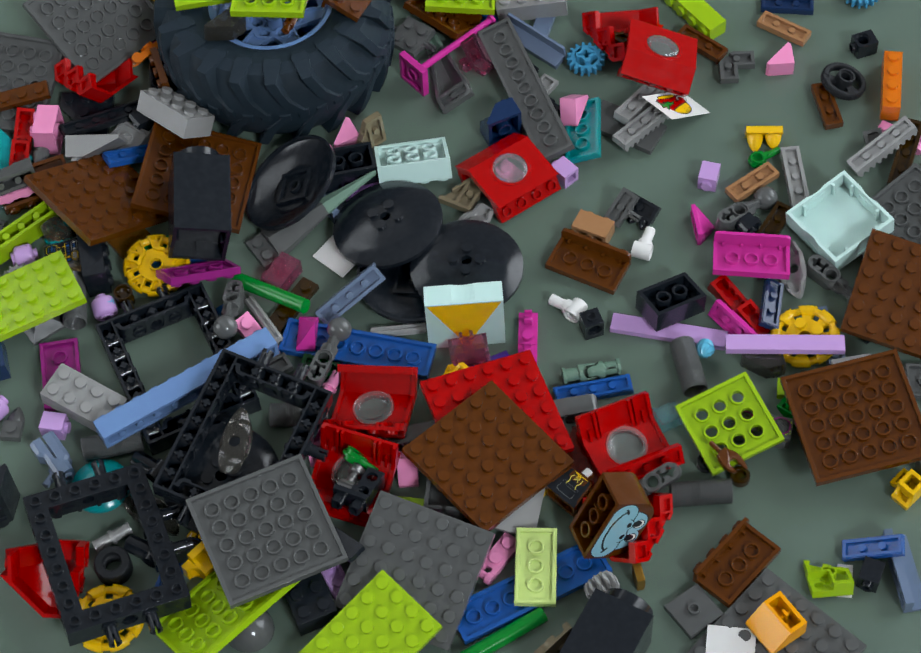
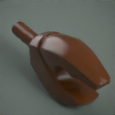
M713 441L709 443L718 452L716 458L723 469L730 473H736V470L730 465L731 461H735L744 470L748 469L744 459L737 452L725 447L721 449Z

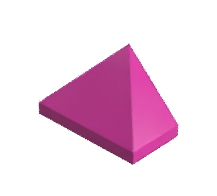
M692 204L690 217L696 243L701 245L715 229V226L695 204Z
M299 317L296 351H316L319 317Z

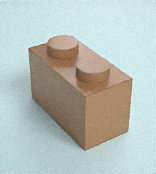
M580 209L571 225V229L585 236H591L598 241L609 243L615 232V221L596 215L591 211Z

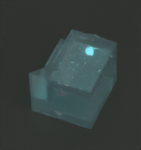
M675 401L669 402L659 407V409L651 407L653 416L662 433L683 424L675 410L677 405Z

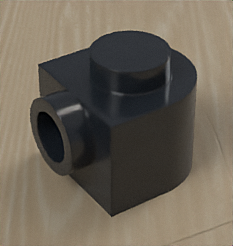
M748 212L736 222L735 229L738 232L757 233L762 223L757 216H753Z

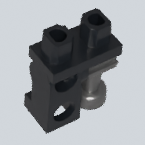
M353 463L348 469L349 476L346 479H339L337 484L334 485L331 507L339 510L345 505L348 506V512L351 515L358 516L361 512L366 513L377 493L384 488L385 473L369 467L365 471L361 465ZM371 475H375L377 480L371 479Z

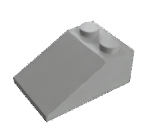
M120 134L65 135V157L70 159L71 162L93 157L106 151L116 150L127 144L128 140Z

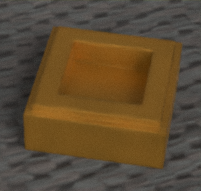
M632 563V575L637 591L644 590L645 576L641 563Z

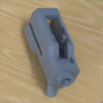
M50 431L42 436L47 444H44L40 437L30 444L33 454L40 464H47L49 467V475L42 485L49 488L54 482L52 475L57 472L60 479L58 471L65 473L67 483L71 482L75 475V471L71 466L72 459L54 431Z

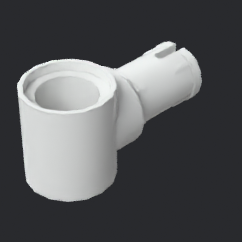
M647 226L642 238L634 241L631 257L650 261L654 248L652 240L655 235V229L653 227Z
M552 294L548 301L549 305L562 310L564 317L572 323H577L579 321V313L588 309L586 302L580 298L566 300Z

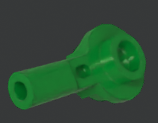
M777 146L765 152H753L748 158V164L753 168H758L766 163L767 159L779 154L780 147Z
M348 446L347 449L342 451L344 459L349 463H359L365 470L368 467L379 470L369 463L367 458L356 448Z

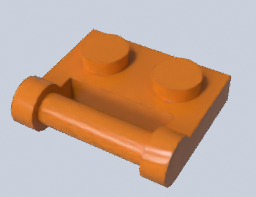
M150 41L143 46L141 53L135 52L130 59L132 60L133 68L149 58L148 56L151 55L150 48L157 47L158 49L157 41L154 43Z

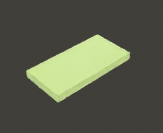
M516 527L514 606L556 607L557 528Z

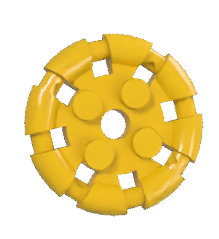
M153 234L143 240L139 239L129 248L127 258H124L123 273L128 279L127 283L136 292L148 294V297H159L156 289L160 287L162 292H164L162 288L164 282L156 277V270L191 264L190 259L168 258V237L164 234ZM151 244L152 248L146 251L144 247ZM155 261H160L161 266L159 268H153L151 267L152 263ZM139 271L140 274L134 276V273ZM147 281L151 283L150 287L145 286ZM169 284L166 285L168 287L169 292H175L180 288L171 287V285Z
M801 305L797 309L785 311L779 317V329H772L770 331V334L840 335V329L836 326L837 321L825 309L819 310L817 306ZM815 316L819 317L818 321L813 320ZM783 326L787 328L786 332L782 330ZM792 354L775 355L783 363H790L792 367L810 368L811 365L824 363L833 354H815L814 357L808 358L807 354H796L795 357Z
M103 584L87 591V595L83 599L80 598L79 602L82 610L90 608L88 604L91 601H94L91 607L132 595L133 590L120 584H113V586ZM113 594V599H106V595ZM144 623L126 628L125 630L128 633L125 636L120 634L124 629L118 631L122 640V644L118 647L115 640V648H110L109 643H104V640H107L106 635L82 642L83 647L96 653H103L104 651L117 652L129 646L130 642L140 635Z

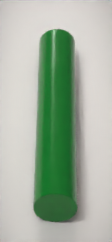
M241 273L234 275L232 280L242 281L245 291L305 314L310 308L309 299Z
M538 607L460 653H494L546 623L548 618L543 609Z

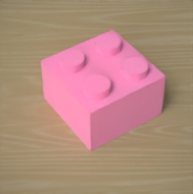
M38 105L36 112L33 113V126H30V136L33 137L34 147H45L49 149L50 155H59L64 140L59 130V125L65 123L59 105Z

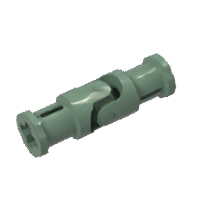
M619 358L607 362L601 360L596 364H578L577 367L567 369L561 367L564 385L576 380L580 382L593 380L597 376L605 378L606 375L611 374L622 375ZM585 366H586V374L588 375V378H586L585 375H584V367H585Z

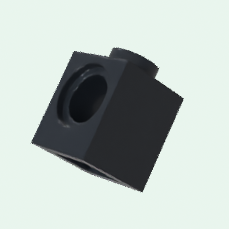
M870 29L852 35L849 49L857 59L876 54L879 41Z
M597 307L579 313V326L585 340L604 335V321Z
M865 556L856 586L865 592L876 593L886 563Z

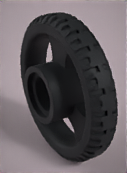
M841 62L830 63L821 73V82L824 88L838 99L846 101L858 99L866 89V81L863 75L849 64ZM831 71H839L836 76L829 74ZM854 80L858 83L859 89H855L852 86Z

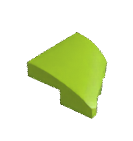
M803 560L805 576L812 598L853 595L854 579L848 568L833 567L824 563L822 567L810 565L809 560Z

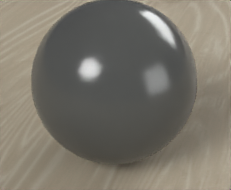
M265 611L229 642L230 646L244 653L256 652L267 646L275 630L271 615Z

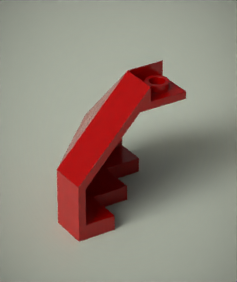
M658 7L600 13L599 11L582 13L583 31L594 39L593 42L601 51H605L608 54V58L612 62H623L627 42L615 43L614 31H625L631 18L658 27H663V25L659 24ZM647 40V44L649 47H651L654 40Z
M64 58L54 65L55 81L63 84L78 95L99 103L104 102L138 77L133 75L131 59H127L98 83H96V74L90 72L84 76L82 66L77 65L71 69L70 59Z
M654 492L647 496L654 508L652 518L638 539L628 542L629 550L619 556H611V561L637 564L650 560L653 545L658 544L665 531L663 526L666 520H670L673 515L672 493Z
M59 539L77 596L79 597V594L83 593L86 579L84 577V569L89 564V541ZM36 543L5 549L6 569L0 576L42 617L60 618Z

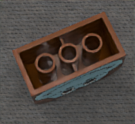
M603 472L569 528L584 559L619 556L629 550L628 542L638 539L652 518L654 508L634 473Z

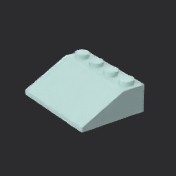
M445 137L374 146L379 183L407 181L426 184L430 181H446L452 178L450 156Z

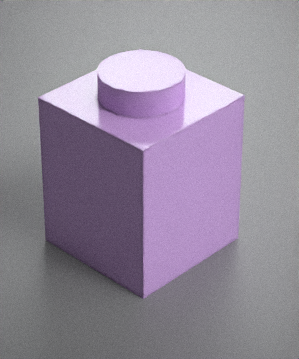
M565 156L551 163L558 172V175H556L558 182L564 189L578 180V167Z
M702 161L697 189L716 191L721 164Z
M44 411L38 428L42 436L50 431H54L59 440H65L67 433L71 431V422H69L67 414Z

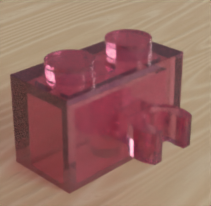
M475 33L460 43L466 57L459 60V64L463 66L461 69L464 72H469L473 68L481 76H485L495 68L480 37Z
M281 252L278 257L274 258L269 269L263 272L261 281L288 291L303 272L301 261Z
M469 330V336L464 337L462 332H459V338L448 340L452 364L457 366L458 363L464 362L467 366H473L491 361L486 333L474 335L473 331Z

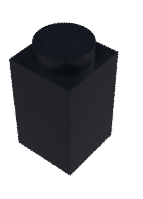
M191 146L180 152H173L168 181V258L225 261L232 231L230 155H220L216 150L206 146Z
M595 588L559 653H645L651 643L653 611L643 599L627 590L610 588L605 593Z

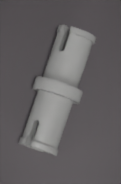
M125 522L112 531L108 530L107 534L92 541V544L97 553H99V551L112 544H118L117 541L130 535L133 531L128 522Z

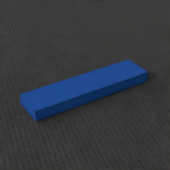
M630 374L553 387L555 400L585 394H594L597 400L634 393Z

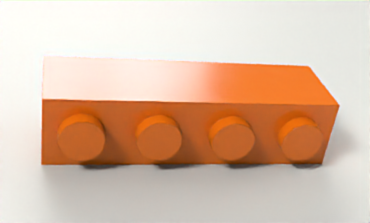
M884 51L881 74L880 120L898 121L901 109L903 52Z

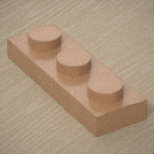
M766 10L756 24L757 27L801 47L805 45L812 31Z
M767 161L726 187L725 193L735 203L741 202L759 188L779 178L780 172Z

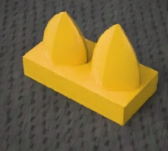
M746 126L745 138H747L748 145L753 152L760 149L763 138H765L771 149L777 147L783 135V126Z

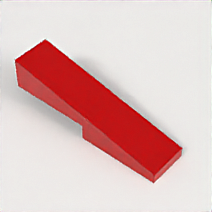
M17 107L9 166L12 163L30 157L33 139L30 136V126H33L34 123L33 113L36 112L35 109Z
M721 275L709 284L707 290L717 299H721L731 310H734L756 333H770L771 330L758 325L760 308L751 298L747 300L727 276Z

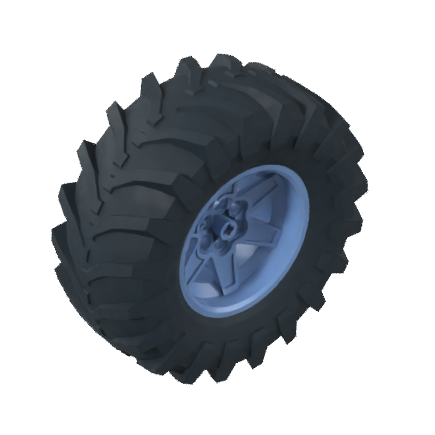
M155 0L154 29L161 61L164 62L163 67L167 78L173 81L178 88L176 93L184 95V98L196 102L197 106L207 109L209 113L215 116L214 122L217 121L229 126L226 135L237 137L243 131L259 133V143L269 144L275 134L291 133L293 139L308 135L313 127L322 125L330 133L339 127L347 110L359 115L366 108L372 91L380 92L388 74L389 66H391L395 46L393 8L390 5L392 0H372L357 23L329 5H326L325 8L321 7L323 0H308L304 18L297 20L289 34H284L281 31L286 18L231 17L230 7L232 2L176 11L173 0ZM302 32H307V34H305L304 36L300 37V35L302 34ZM248 34L243 41L234 38Z

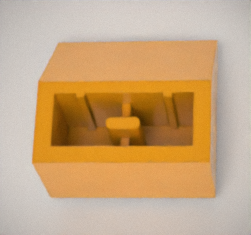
M781 591L765 600L745 622L746 626L769 653H777L803 635L807 627V621Z

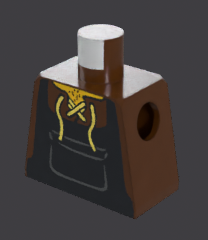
M569 468L545 487V494L574 518L583 505L582 498L588 497L592 490V484L589 481L594 477V474L589 468H585L581 473H578L573 468Z

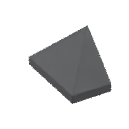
M59 315L24 332L32 344L36 346L66 327L63 326V319Z

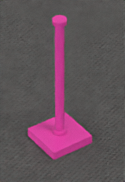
M488 15L486 20L422 64L405 50L399 53L401 78L423 97L429 94L427 69L478 34V31L495 24V17Z

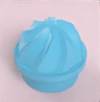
M701 339L696 344L698 355L701 358L707 359L714 354L715 347L711 340Z

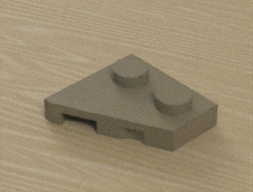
M378 111L362 120L356 144L371 142L373 149L374 146H378L387 140L382 116Z
M468 178L462 184L451 189L452 192L445 196L440 195L438 201L441 204L466 213L474 209L483 192L471 178Z
M565 622L562 625L564 631L557 637L551 635L533 653H559L572 631L570 624Z

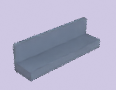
M508 13L507 16L510 18L525 50L554 69H557L567 57L565 47L513 14Z
M373 262L319 306L315 314L324 324L328 325L332 319L340 317L386 279L385 276L376 267V263Z
M892 528L884 529L882 536L894 535ZM903 534L905 536V556L889 557L887 560L903 613L921 610V582L907 536Z

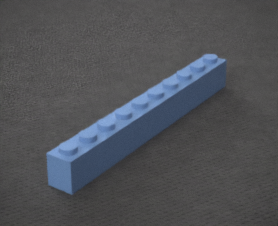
M266 327L256 330L252 335L238 340L228 348H224L254 361H258L263 348L267 349V353L271 350L274 356L280 354L277 342ZM222 350L93 421L95 429L107 449L195 401Z

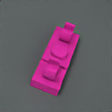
M721 299L714 302L708 315L720 327L728 331V334H758Z
M524 310V313H519L518 353L531 350L537 363L538 313H532V310Z

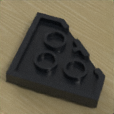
M62 92L59 107L72 121L113 108L115 95L99 103L77 93ZM110 127L87 135L109 134Z

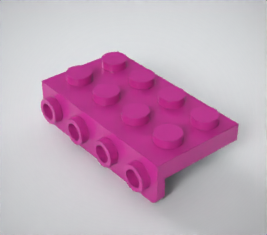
M716 231L713 241L712 275L789 280L791 237L789 235Z

